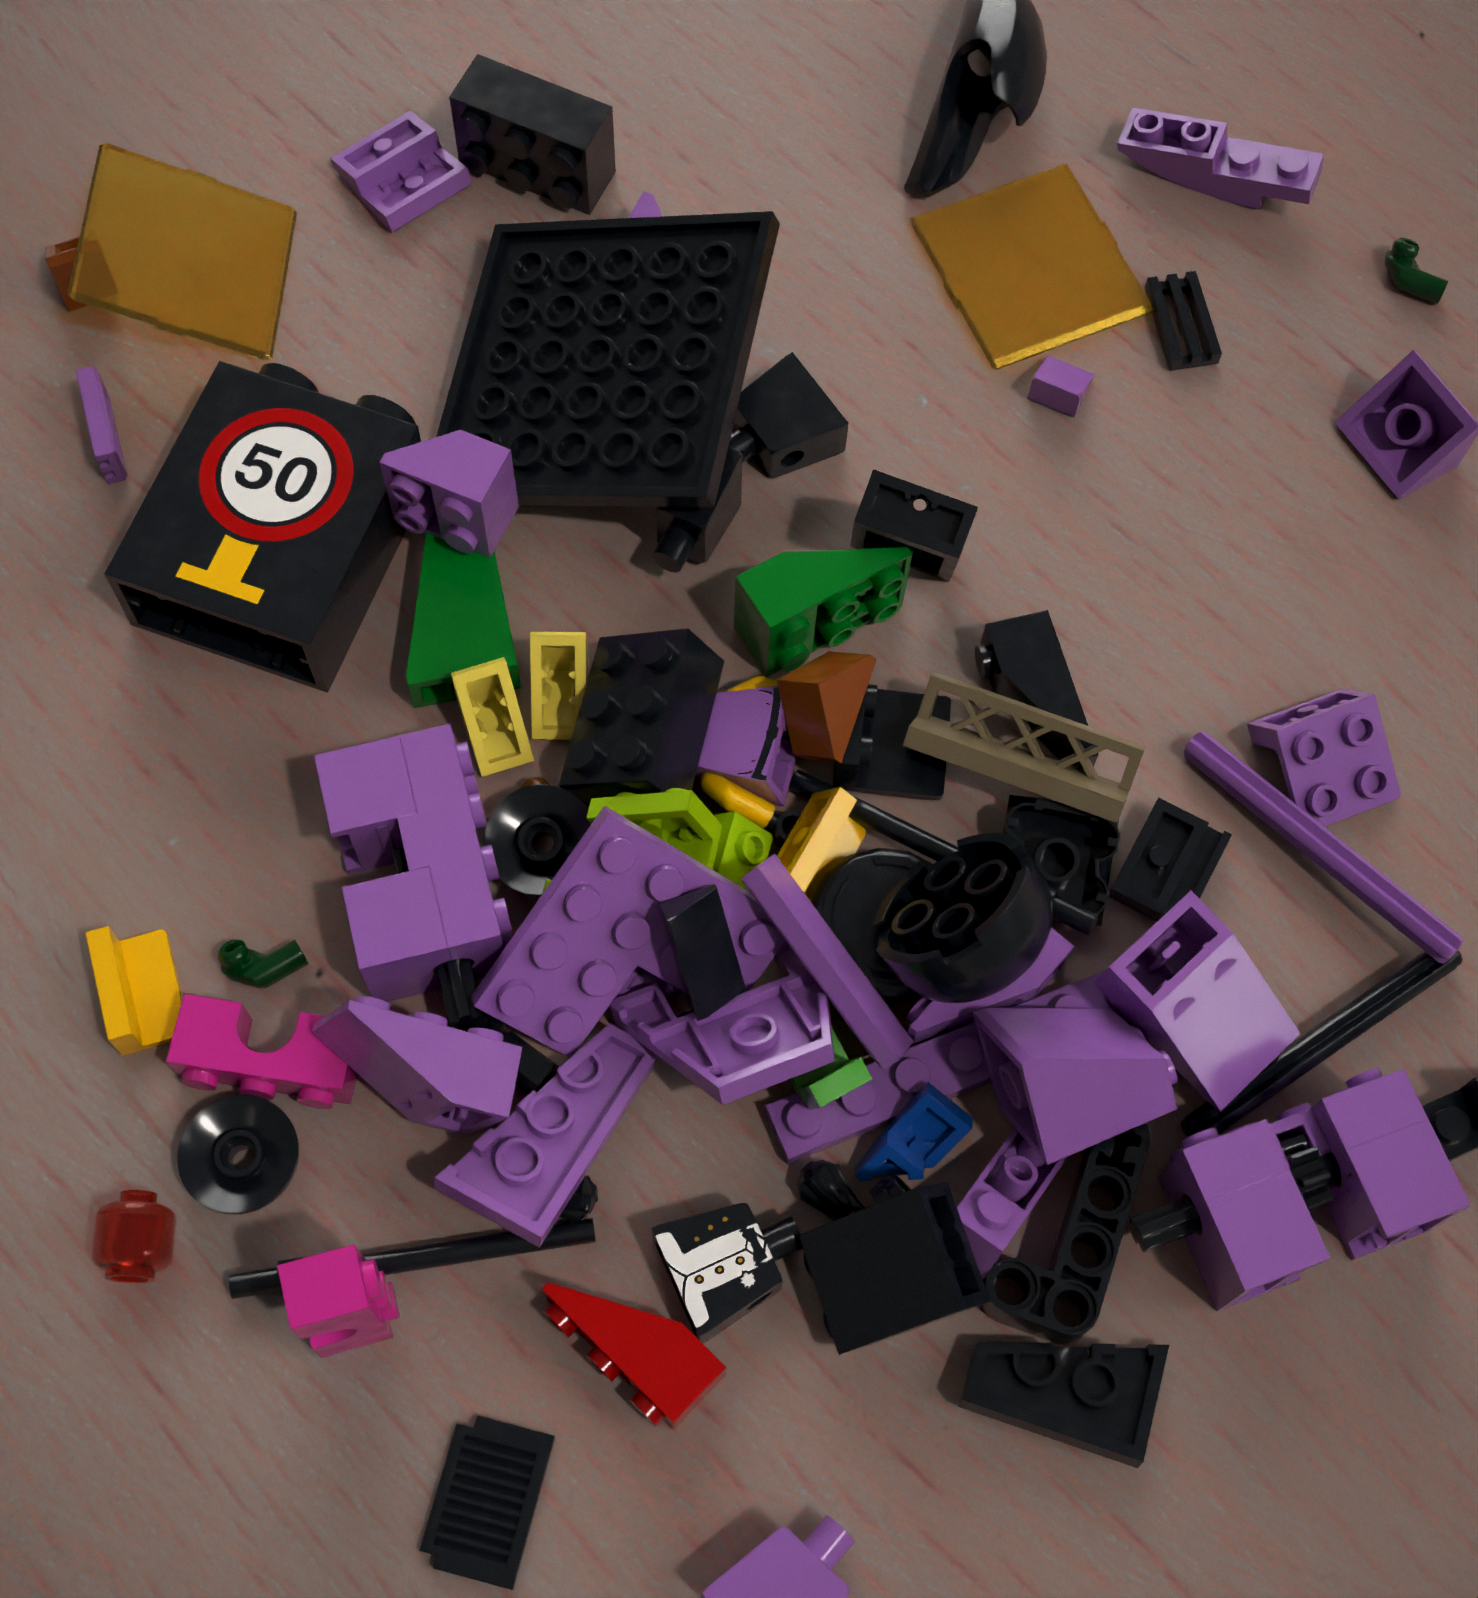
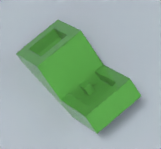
M833 1028L832 1038L835 1061L788 1079L809 1109L821 1108L872 1080L862 1058L849 1060Z

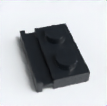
M1158 797L1114 881L1108 897L1157 922L1190 891L1200 899L1232 834L1224 831L1222 834L1209 827V822Z

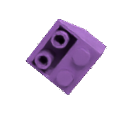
M457 430L384 453L379 463L393 518L403 528L417 534H422L425 531L440 537L452 548L462 553L470 554L474 551L491 558L519 507L511 449L463 430Z

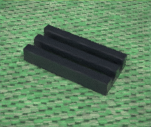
M1196 271L1186 272L1185 277L1178 279L1177 273L1169 274L1166 276L1165 281L1160 282L1157 276L1148 277L1144 289L1169 370L1218 364L1222 351ZM1183 292H1185V295H1186V298H1187V302H1188V305H1189V308H1190V311H1191V314H1192V318H1193V321H1194V324H1195V327H1196V330H1197V333H1198V337H1199V340H1200V343H1201V346H1202V349H1203V352H1204V353H1201L1200 346H1199V343H1198V340H1197V337H1196V334H1195V331H1194V327H1193V324H1192V321H1191V318H1190V315H1189V311H1188V308H1187V305H1186V302H1185V299H1184V296H1183ZM1169 294L1177 318L1176 323L1188 353L1187 356H1182L1163 295Z

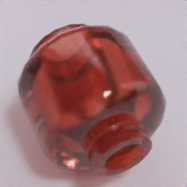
M144 1190L121 1191L119 1201L107 1203L97 1211L91 1261L98 1268L105 1270L104 1278L106 1280L120 1283H149L155 1281L156 1273L164 1271L171 1265L177 1218L171 1208L157 1203V1193Z

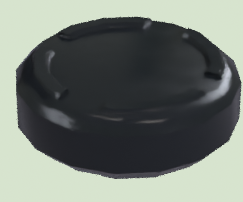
M876 848L849 855L826 872L811 898V903L887 1005H895L922 998V996L906 987L876 951L879 934L873 927L874 918L888 892L904 874L921 860H924L928 867L933 864L910 851Z

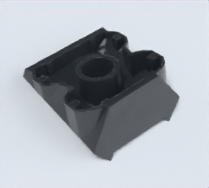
M1009 795L1003 834L1014 837L1023 845L1042 872L1047 884L1060 890V897L1097 914L1098 919L1095 925L1102 926L1104 909L1106 908L1109 895L1108 883L1112 859L1118 850L1120 840L1118 822L1109 821L1060 802Z

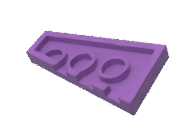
M609 1023L557 1069L556 1076L537 1092L533 1090L518 1103L516 1111L509 1118L502 1122L495 1130L490 1128L473 1143L472 1150L454 1166L449 1164L434 1179V1189L540 1248L657 1064L659 1056L629 1033Z

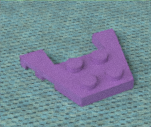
M785 941L773 958L785 976L784 978L737 995L703 1020L697 1021L693 1012L677 1018L657 983L613 999L610 1004L613 1019L618 1026L722 1105L835 1061L829 999L787 941Z

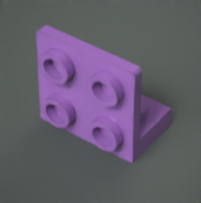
M1343 688L1247 723L1252 744L1274 749L1275 753L1278 754L1290 800L1324 827L1394 801L1401 795L1375 694Z

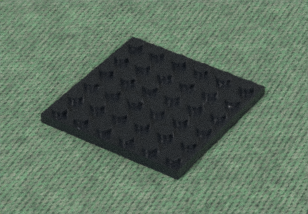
M774 212L495 224L436 437L457 430H463L511 449L519 505L714 508L780 226Z

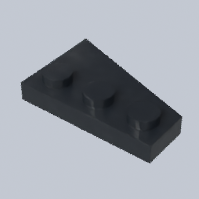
M977 1342L973 1350L958 1407L1138 1468L1144 1462L1169 1345L1148 1344L1145 1348H1115V1344H1091L1090 1347H1054L1052 1343Z

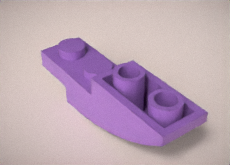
M1135 107L1132 108L1117 143L1118 151L1169 181L1223 201L1256 209L1261 208L1265 197L1309 204L1324 164V153L1227 137L1228 123Z

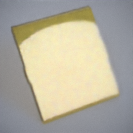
M109 143L99 145L67 294L75 301L154 325V328L172 334L196 338L262 360L272 359L297 212L291 206L221 183L216 178L190 169L184 170Z
M1067 164L1049 168L910 217L913 229L941 276L948 296L955 308H959L991 367L995 370L1153 312L1150 300L1119 251L1117 241L1105 221H1101Z

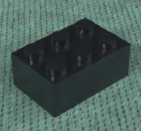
M477 54L449 97L459 161L475 173L488 174L508 182L520 191L533 192L553 200L563 208H573L590 215L616 173L613 107Z
M689 628L600 637L558 786L574 793L588 808L591 798L615 797L623 792L650 794L662 793L671 788L692 790L724 660Z

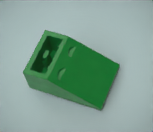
M908 547L782 552L736 576L734 629L766 677L781 669L785 672L791 671L802 665L809 658L810 654L826 645L829 647L839 646L850 639L856 629L873 620L875 623H881L894 616L903 605L912 552Z

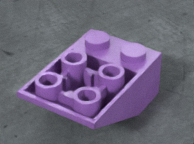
M1192 891L1187 893L1094 982L1098 989L1133 1025L1139 1027L1143 1035L1158 1051L1164 1050L1168 1054L1174 1067L1218 1113L1301 1034L1234 933Z
M357 996L354 998V1001H347L313 1025L312 1033L413 1123L468 1136L509 1118L522 1047L503 1042L504 1035L497 1031L486 1028H470L468 1032L448 1027V1020L442 1016L426 1012H415L411 1016L390 1011L391 1005L388 1002L368 996Z

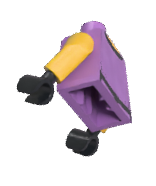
M755 676L728 689L726 692L716 693L696 776L701 781L703 792L726 811H736L763 829L766 826L772 829L773 841L782 848L788 837L784 833L782 825L786 823L795 825L801 815V812L796 810H788L782 814L775 812V805H785L796 755L792 751L777 680L764 676Z

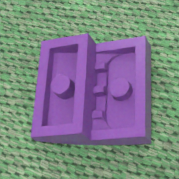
M411 110L330 158L333 167L353 193L391 232L396 231L472 184L468 168L441 147L436 130Z

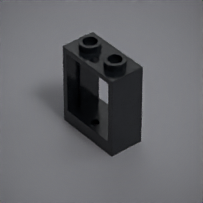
M873 469L854 520L850 547L856 549L908 547L912 552L911 569L949 582L961 556L978 507ZM917 499L924 500L926 508L921 511L916 510L913 505L914 501Z

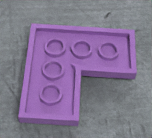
M604 806L476 988L471 998L474 1007L571 1058L637 966L685 992L659 903L713 884L716 885L746 987L740 994L751 990L786 940L749 891Z

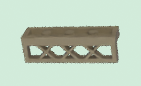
M933 672L930 675L918 716L909 725L903 746L1115 823L1118 822L1146 748V746L937 672ZM939 690L959 696L970 716L955 723L931 716ZM974 702L988 708L979 711ZM999 711L1012 715L1022 735L1007 742L992 738L983 719ZM1027 721L1040 725V727L1031 730ZM974 723L978 732L965 727ZM1052 730L1066 734L1075 754L1059 761L1044 756L1036 737ZM1080 740L1094 745L1084 749ZM1026 742L1031 751L1018 746ZM1106 749L1128 756L1129 760L1121 782L1118 783L1097 775L1089 757ZM1080 761L1084 770L1071 765Z

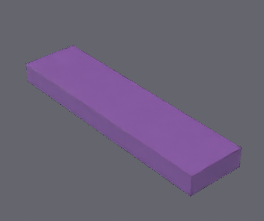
M774 853L743 876L742 882L877 1065L885 1070L900 1060L913 1043L912 1038Z

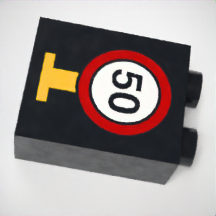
M219 360L104 573L130 624L328 693L407 530L393 518L379 462L384 453L421 442L418 425H416L413 417L404 408L380 396L363 395L354 405L319 393L317 387L310 379L291 367L278 363H267L261 367L259 373Z

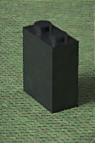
M948 1182L914 1188L799 1235L804 1250V1265L809 1276L814 1280L824 1310L825 1328L834 1340L838 1355L870 1346L990 1302Z

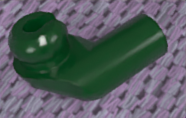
M1398 238L1393 242L1392 250L1387 251L1385 255V265L1396 287L1403 292L1438 304L1448 280L1420 270L1415 261L1419 251L1418 244L1408 238Z
M238 939L224 943L218 952V960L222 964L221 971L230 980L261 989L270 987L309 964L296 940L289 942L268 955L248 949L245 942Z

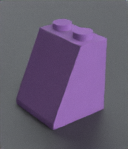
M982 1008L973 1012L998 1108L1047 1165L1177 1110L1172 1087L1173 1084L1177 1083V1073L1170 1057L1164 1050L1157 1051L1146 1041L1137 1025L1130 1026L1112 1009Z

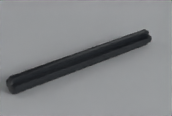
M1425 951L1289 1044L1222 1111L1218 1113L1207 1101L1188 1114L1181 1122L1184 1133L1189 1137L1206 1129L1216 1128L1218 1134H1220L1455 970L1463 961L1461 953L1457 951L1449 961L1443 964L1437 962Z

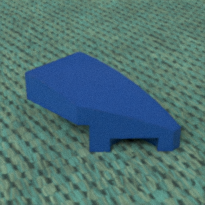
M927 1082L870 1147L855 1167L854 1176L860 1181H872L873 1175L908 1174V1180L924 1179L925 1168H934L972 1129L973 1117Z

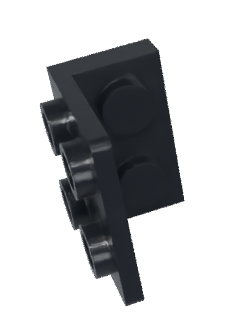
M868 684L842 763L835 762L833 786L836 788L841 787L847 791L941 800L944 794L946 761L903 746L909 725L918 716L924 694L877 689L878 685ZM938 695L931 716L950 722L951 699L947 696Z

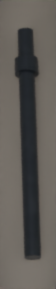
M799 769L793 774L789 785L790 790L808 799L811 798L813 793L836 788ZM853 796L857 799V802L851 810L849 817L855 822L935 861H939L960 850L957 846ZM1048 884L1052 896L1053 919L1089 936L1097 922L1098 915L1060 897V890Z
M593 1218L579 1220L578 1222L570 1221L554 1224L540 1248L511 1231L362 1255L367 1261L375 1259L378 1270H383L385 1275L594 1243L596 1239ZM303 1257L279 1260L277 1262V1265L298 1260ZM278 1267L229 1275V1290L232 1299L280 1292L283 1298Z

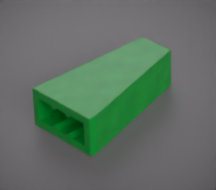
M426 532L406 671L407 684L414 708L456 701L450 673L502 657L506 660L514 690L520 689L518 665L495 551L491 558L474 551L470 554L462 553L452 548L444 539Z

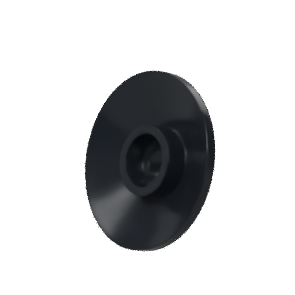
M550 784L529 785L506 796L493 810L487 822L484 836V846L492 844L500 880L511 889L522 894L542 896L546 879L553 880L591 825L586 819L588 807L569 790ZM544 835L552 837L554 845L549 852L538 853L535 851L534 844L539 837Z
M253 1095L227 1096L210 1103L200 1110L185 1128L177 1153L179 1174L190 1195L204 1207L223 1214L250 1213L272 1203L288 1187L294 1177L299 1161V1140L288 1116L274 1103ZM239 1151H252L253 1159L247 1167L238 1169L233 1166V1158Z

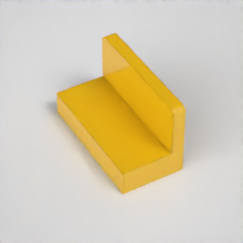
M841 787L812 794L777 855L810 902L826 872L849 855L855 854L866 835L865 828L849 817L857 799Z
M109 926L85 932L108 1041L122 1056L170 1043L183 998L169 936L166 931L160 929L124 940H119Z

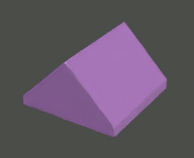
M1412 350L1335 421V424L1399 499L1404 498L1458 467L1478 435V421L1416 350Z

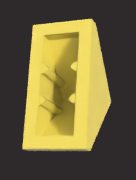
M530 632L532 739L571 740L590 670L586 632Z
M502 657L450 673L459 711L481 777L534 761L505 658Z

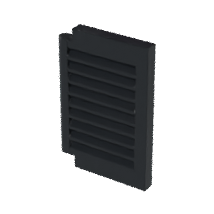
M478 1415L474 1428L456 1424L419 1549L421 1552L436 1555L433 1569L514 1590L555 1436Z

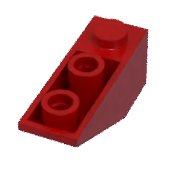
M547 1282L541 1288L546 1301L550 1304L543 1311L547 1318L567 1338L577 1331L593 1347L586 1354V1357L609 1381L613 1382L620 1375L636 1391L630 1402L655 1427L664 1420L674 1430L726 1376V1366L681 1322Z

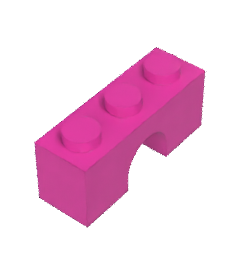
M190 994L183 995L166 1062L178 1077H181V1083L188 1087L214 1091L219 1083L240 1087L239 1092L243 1095H253L266 1100H272L275 1093L298 1096L297 1102L305 1106L331 1109L333 1102L351 1104L357 1073L312 1033L313 1025L325 1017L323 1015L300 1012L295 1032L290 1041L279 1050L259 1053L248 1048V1037L253 1019L242 1003Z
M355 1244L277 1265L290 1330L300 1339L309 1337L311 1349L321 1358L393 1338L390 1320L400 1318L392 1282H387L383 1270H378L375 1259L367 1261Z

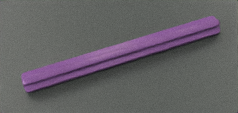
M1200 731L1190 739L1183 753L1187 760L1437 962L1446 963L1460 949L1463 943L1462 936L1209 734Z

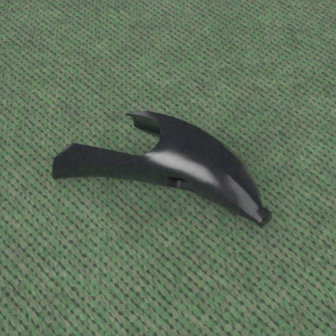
M966 0L959 30L917 156L904 185L905 192L910 196L930 197L961 180L972 166L993 118L1001 110L1009 107L1015 117L1017 126H1022L1031 117L1043 89L1047 64L1043 26L1031 0ZM977 49L989 61V71L987 76L984 77L977 75L968 63L969 54Z

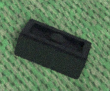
M715 884L659 903L687 1001L697 1021L709 1017L746 989Z

